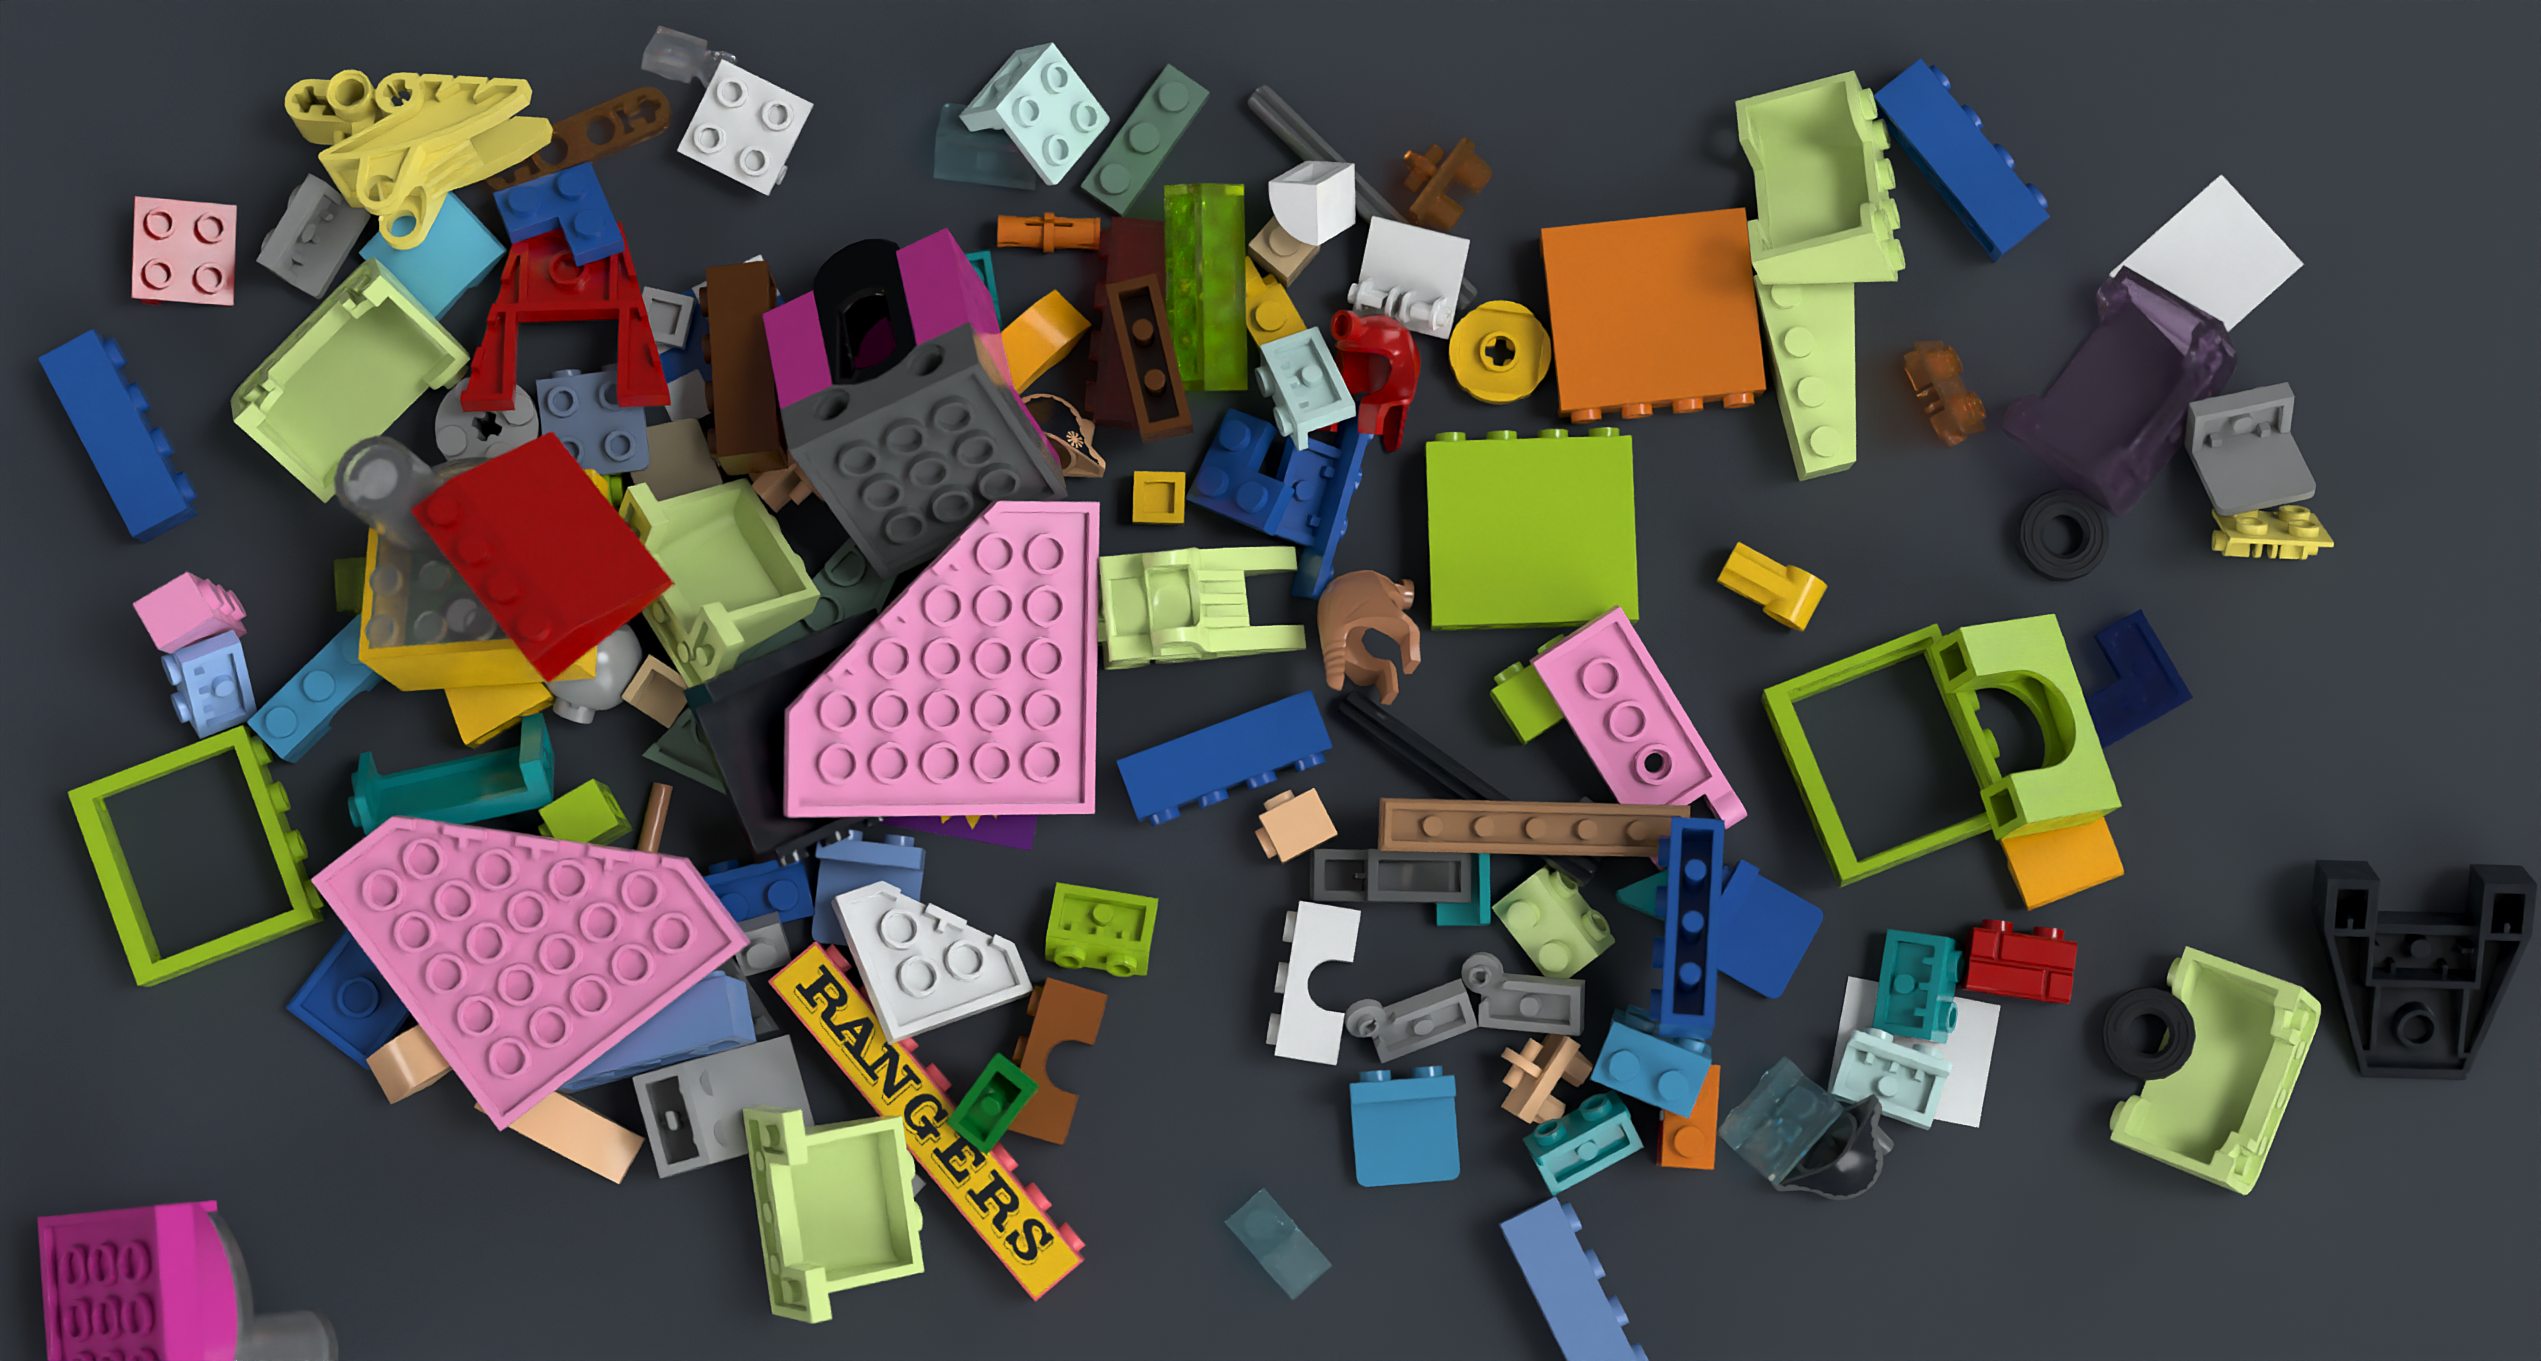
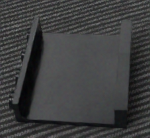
M876 608L850 616L683 690L756 865L776 860L779 868L787 866L807 857L808 853L805 847L819 841L823 848L851 836L847 827L861 821L863 828L891 817H787L784 815L785 709L879 616Z

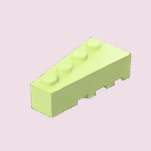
M1754 275L1759 330L1799 482L1848 470L1856 462L1854 282L1764 285L1758 275Z

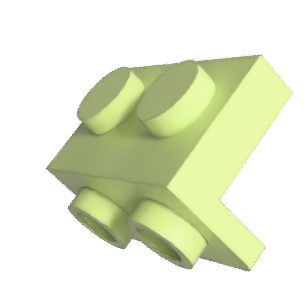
M1549 864L1545 865L1491 907L1544 977L1569 979L1615 943L1614 937L1610 934L1607 921L1598 911L1590 908L1579 894L1577 884Z

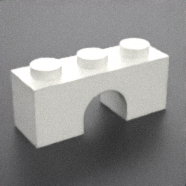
M1299 901L1298 912L1287 911L1283 941L1293 943L1290 963L1279 962L1274 992L1284 994L1281 1014L1271 1013L1266 1040V1044L1276 1045L1275 1056L1336 1066L1344 1013L1327 1011L1318 1007L1309 996L1307 982L1314 968L1324 962L1353 963L1361 911Z

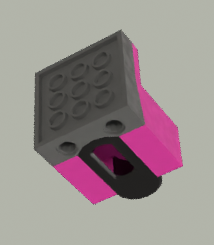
M944 228L900 249L897 243L885 238L864 239L849 244L834 253L820 267L812 282L811 292L762 314L788 450L883 581L939 556L992 501H1059L1068 496L1057 452L1014 389L992 296L948 228Z

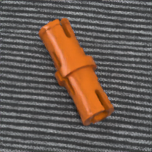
M1044 212V217L998 215L997 247L1043 248V253H1054V249L1066 248L1100 250V218L1054 217V213Z

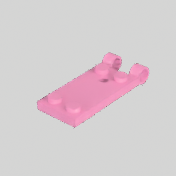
M1614 605L1529 660L1617 803L1688 805L1703 795L1707 806L1716 820H1725V830L1748 816L1740 799L1731 788L1620 606ZM1651 753H1658L1662 757V766L1655 772L1647 771L1644 764L1646 757ZM1650 857L1660 872L1667 869L1665 866H1658V857Z

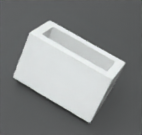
M1305 161L1269 181L1270 204L1280 225L1297 240L1319 246L1356 224L1354 163Z

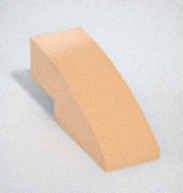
M556 1090L508 1126L618 1184L623 1180L646 1139L568 1094ZM477 1102L474 1108L487 1114L481 1107V1105Z

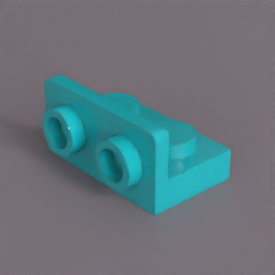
M1887 929L1872 1028L1885 1031L1891 1035L1946 1044L1948 1033L1954 1031L1958 1017L1957 1004L1953 1002L1956 982L1961 981L1965 971L1966 959L1964 952L1961 951L1962 943L1948 937Z

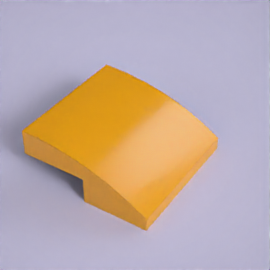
M2104 817L2091 824L1999 840L2008 859V870L2028 911L2124 875L2120 857Z

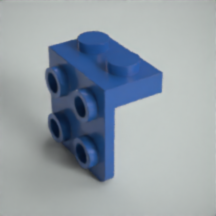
M1741 859L1735 863L1733 868L1724 865L1722 868L1717 970L1769 999H1776L1782 995L1821 925L1823 912L1815 905L1759 875V868Z

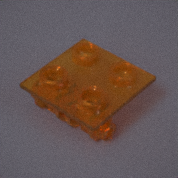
M1942 340L1922 341L1913 344L1916 350L1904 356L1908 364L1904 369L1915 390L1933 383L1934 386L1919 393L1918 397L1921 400L1938 393L1940 400L1924 409L1926 413H1930L1943 406L1945 407V410L1929 417L1940 441L1945 439L1950 448L1968 439L1967 435L1987 431L1982 422V419L1986 418L1983 404L1973 390L1967 392L1959 376L1963 372V366L1951 345L1944 346Z

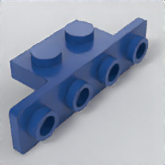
M1354 401L1356 416L1340 422L1333 446L1308 438V448L1298 451L1291 436L1288 435L1276 480L1286 483L1295 492L1273 536L1304 547L1291 588V596L1300 599L1319 600L1326 589V585L1332 581V560L1337 543L1342 540L1347 530L1348 519L1346 513L1351 496L1361 482L1362 469L1360 465L1366 445L1370 443L1374 434L1357 433L1361 401Z

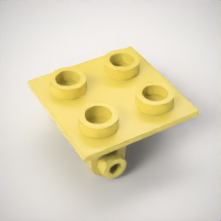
M2284 505L2279 507V512L2259 511L2258 509L2230 516H2222L2215 509H2212V515L2221 530L2213 531L2212 550L2221 551L2222 556L2249 557L2250 544H2252L2253 557L2260 558L2263 544H2267L2268 558H2276L2278 552L2279 558L2306 560L2308 555H2317L2318 547H2334V541L2316 515L2310 513L2308 508L2302 506Z

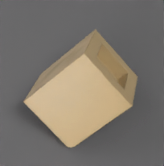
M649 654L621 698L670 729L675 724L674 721L688 707L683 690L689 687L681 674Z

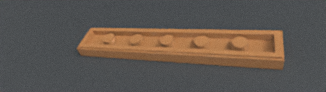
M1379 798L1378 850L1658 857L1659 835H1669L1672 817L1690 818V806Z

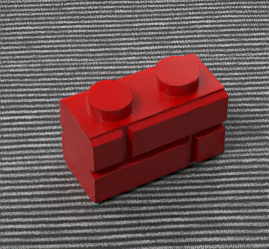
M1982 919L1981 928L1972 927L1968 929L1964 950L1966 959L1965 971L1960 981V990L2062 1005L2069 1004L2073 985L2077 942L2064 940L2065 930L2034 926L2033 935L2012 933L2013 923L1991 919Z

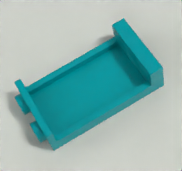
M543 713L523 716L520 746L386 775L378 774L371 751L360 753L358 772L351 774L355 796L348 798L349 811L354 826H363L365 835L368 836L396 815L466 824L549 805L553 802L555 755Z

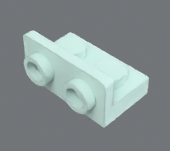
M1317 326L1260 345L1261 367L1255 368L1259 389L1265 398L1272 396L1277 406L1273 408L1278 429L1283 437L1291 436L1298 451L1308 448V432L1356 416L1355 402Z

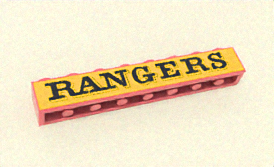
M815 941L768 982L880 1116H902L907 1149L1036 1302L1085 1260L1079 1252L1085 1246V1243L1066 1221L1058 1227L1046 1213V1210L1052 1206L1051 1202L1033 1181L1026 1187L1012 1172L1019 1164L1000 1142L995 1145L988 1155H985L946 1124L958 1107L946 1093L952 1087L950 1081L933 1062L926 1068L913 1053L919 1047L913 1037L888 1045L865 985L858 988L846 973L853 967L834 943L825 948L822 943Z

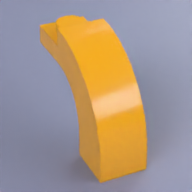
M1056 289L1033 304L1000 333L1014 389L1019 396L1044 372L1066 358L1092 325Z

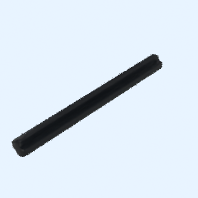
M1351 691L1340 703L1337 711L1339 716L1456 799L1512 801L1358 691ZM1535 854L1580 887H1586L1595 877L1600 867L1598 861L1589 855Z

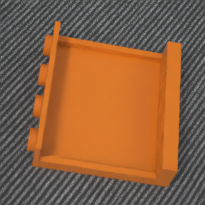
M1745 207L1541 229L1538 239L1540 257L1543 258L1553 342L1560 405L1558 408V418L1571 417V424H1589L1601 421V413L1622 412L1623 419H1637L1652 416V408L1672 406L1674 414H1685L1704 410L1703 403L1723 401L1724 408H1742L1754 405V398L1761 397L1765 392L1766 383Z

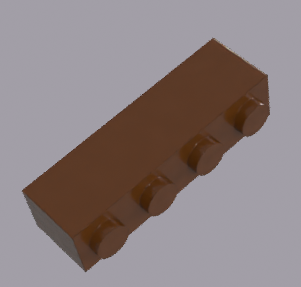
M767 260L706 267L707 286L699 288V301L703 317H709L710 333L702 335L705 363L707 365L712 364V381H705L707 408L709 412H714L715 428L708 429L707 433L710 456L712 460H719L727 476L789 469L787 439L762 315L778 307L776 279Z

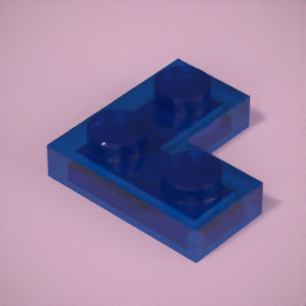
M2141 609L2093 636L2119 681L2085 700L2102 749L2193 698Z

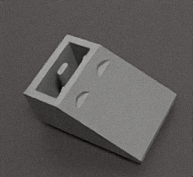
M790 1034L632 1077L660 1178H668L749 1154L742 1108L769 1105L801 1109L804 1127L815 1126Z

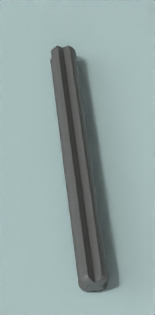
M1262 85L1248 99L1249 108L1304 162L1347 163L1268 85ZM1355 171V211L1369 225L1371 224L1372 216L1411 225ZM1464 276L1462 277L1458 295L1457 311L1467 308L1474 301L1478 293L1477 289Z

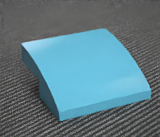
M449 191L425 240L418 246L407 250L394 249L386 243L379 230L359 254L365 260L375 257L439 322L468 288L477 287L508 250L452 191ZM411 216L398 218L393 223L391 234L396 237L410 234L416 226V219Z

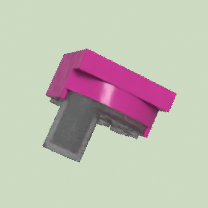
M216 1200L37 1218L48 1361H338L336 1334L329 1318L321 1310L307 1307L253 1314L252 1292L246 1265L232 1232L217 1211Z

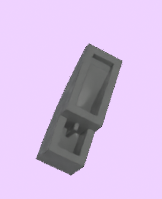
M1313 849L1310 851L1309 902L1471 903V853L1380 851L1378 849Z

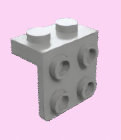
M2288 382L2257 387L2252 390L2219 397H2209L2189 403L2184 445L2218 514L2230 516L2305 500L2314 496L2316 483L2290 432L2295 396Z

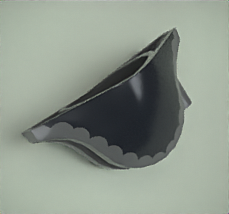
M1872 1094L1834 1114L1814 1129L1769 1178L1772 1186L1781 1192L1794 1190L1811 1191L1833 1200L1851 1199L1869 1190L1881 1174L1883 1156L1888 1154L1894 1146L1893 1140L1878 1126L1882 1105L1877 1096Z

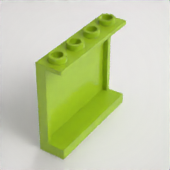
M1613 427L1589 429V437H1568V430L1546 429L1537 431V438L1517 439L1516 431L1487 432L1486 440H1466L1465 433L1445 432L1435 434V441L1426 442L1424 456H1426L1431 596L1430 631L1582 627L1614 605L1620 606L1631 625H1635L1639 620L1632 435L1619 436V428Z

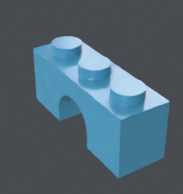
M358 614L247 721L248 725L281 759L295 764L332 728L329 722L350 699L362 691L370 692L384 678L358 660L361 614Z

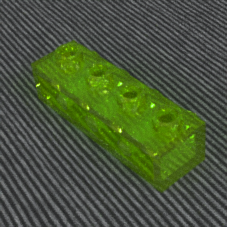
M1189 183L1164 185L1166 314L1184 391L1248 390L1244 184Z

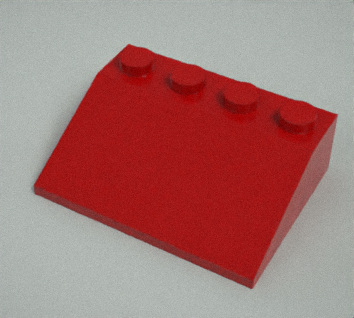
M553 431L452 477L410 510L526 660L548 684L675 584Z

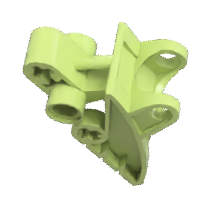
M1295 546L1216 549L1191 547L1163 552L1099 557L1097 646H1102L1104 669L1118 670L1150 665V660H1155L1156 664H1175L1306 649L1304 625L1250 627L1245 586L1246 576L1297 571Z

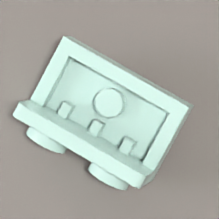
M1864 1027L1863 1032L1853 1030L1847 1039L1829 1097L1855 1104L1875 1094L1882 1105V1115L1929 1130L1946 1078L1951 1073L1953 1063L1942 1060L1943 1053L1932 1047L1914 1044L1913 1048L1910 1049L1893 1043L1894 1037L1891 1034L1876 1028Z

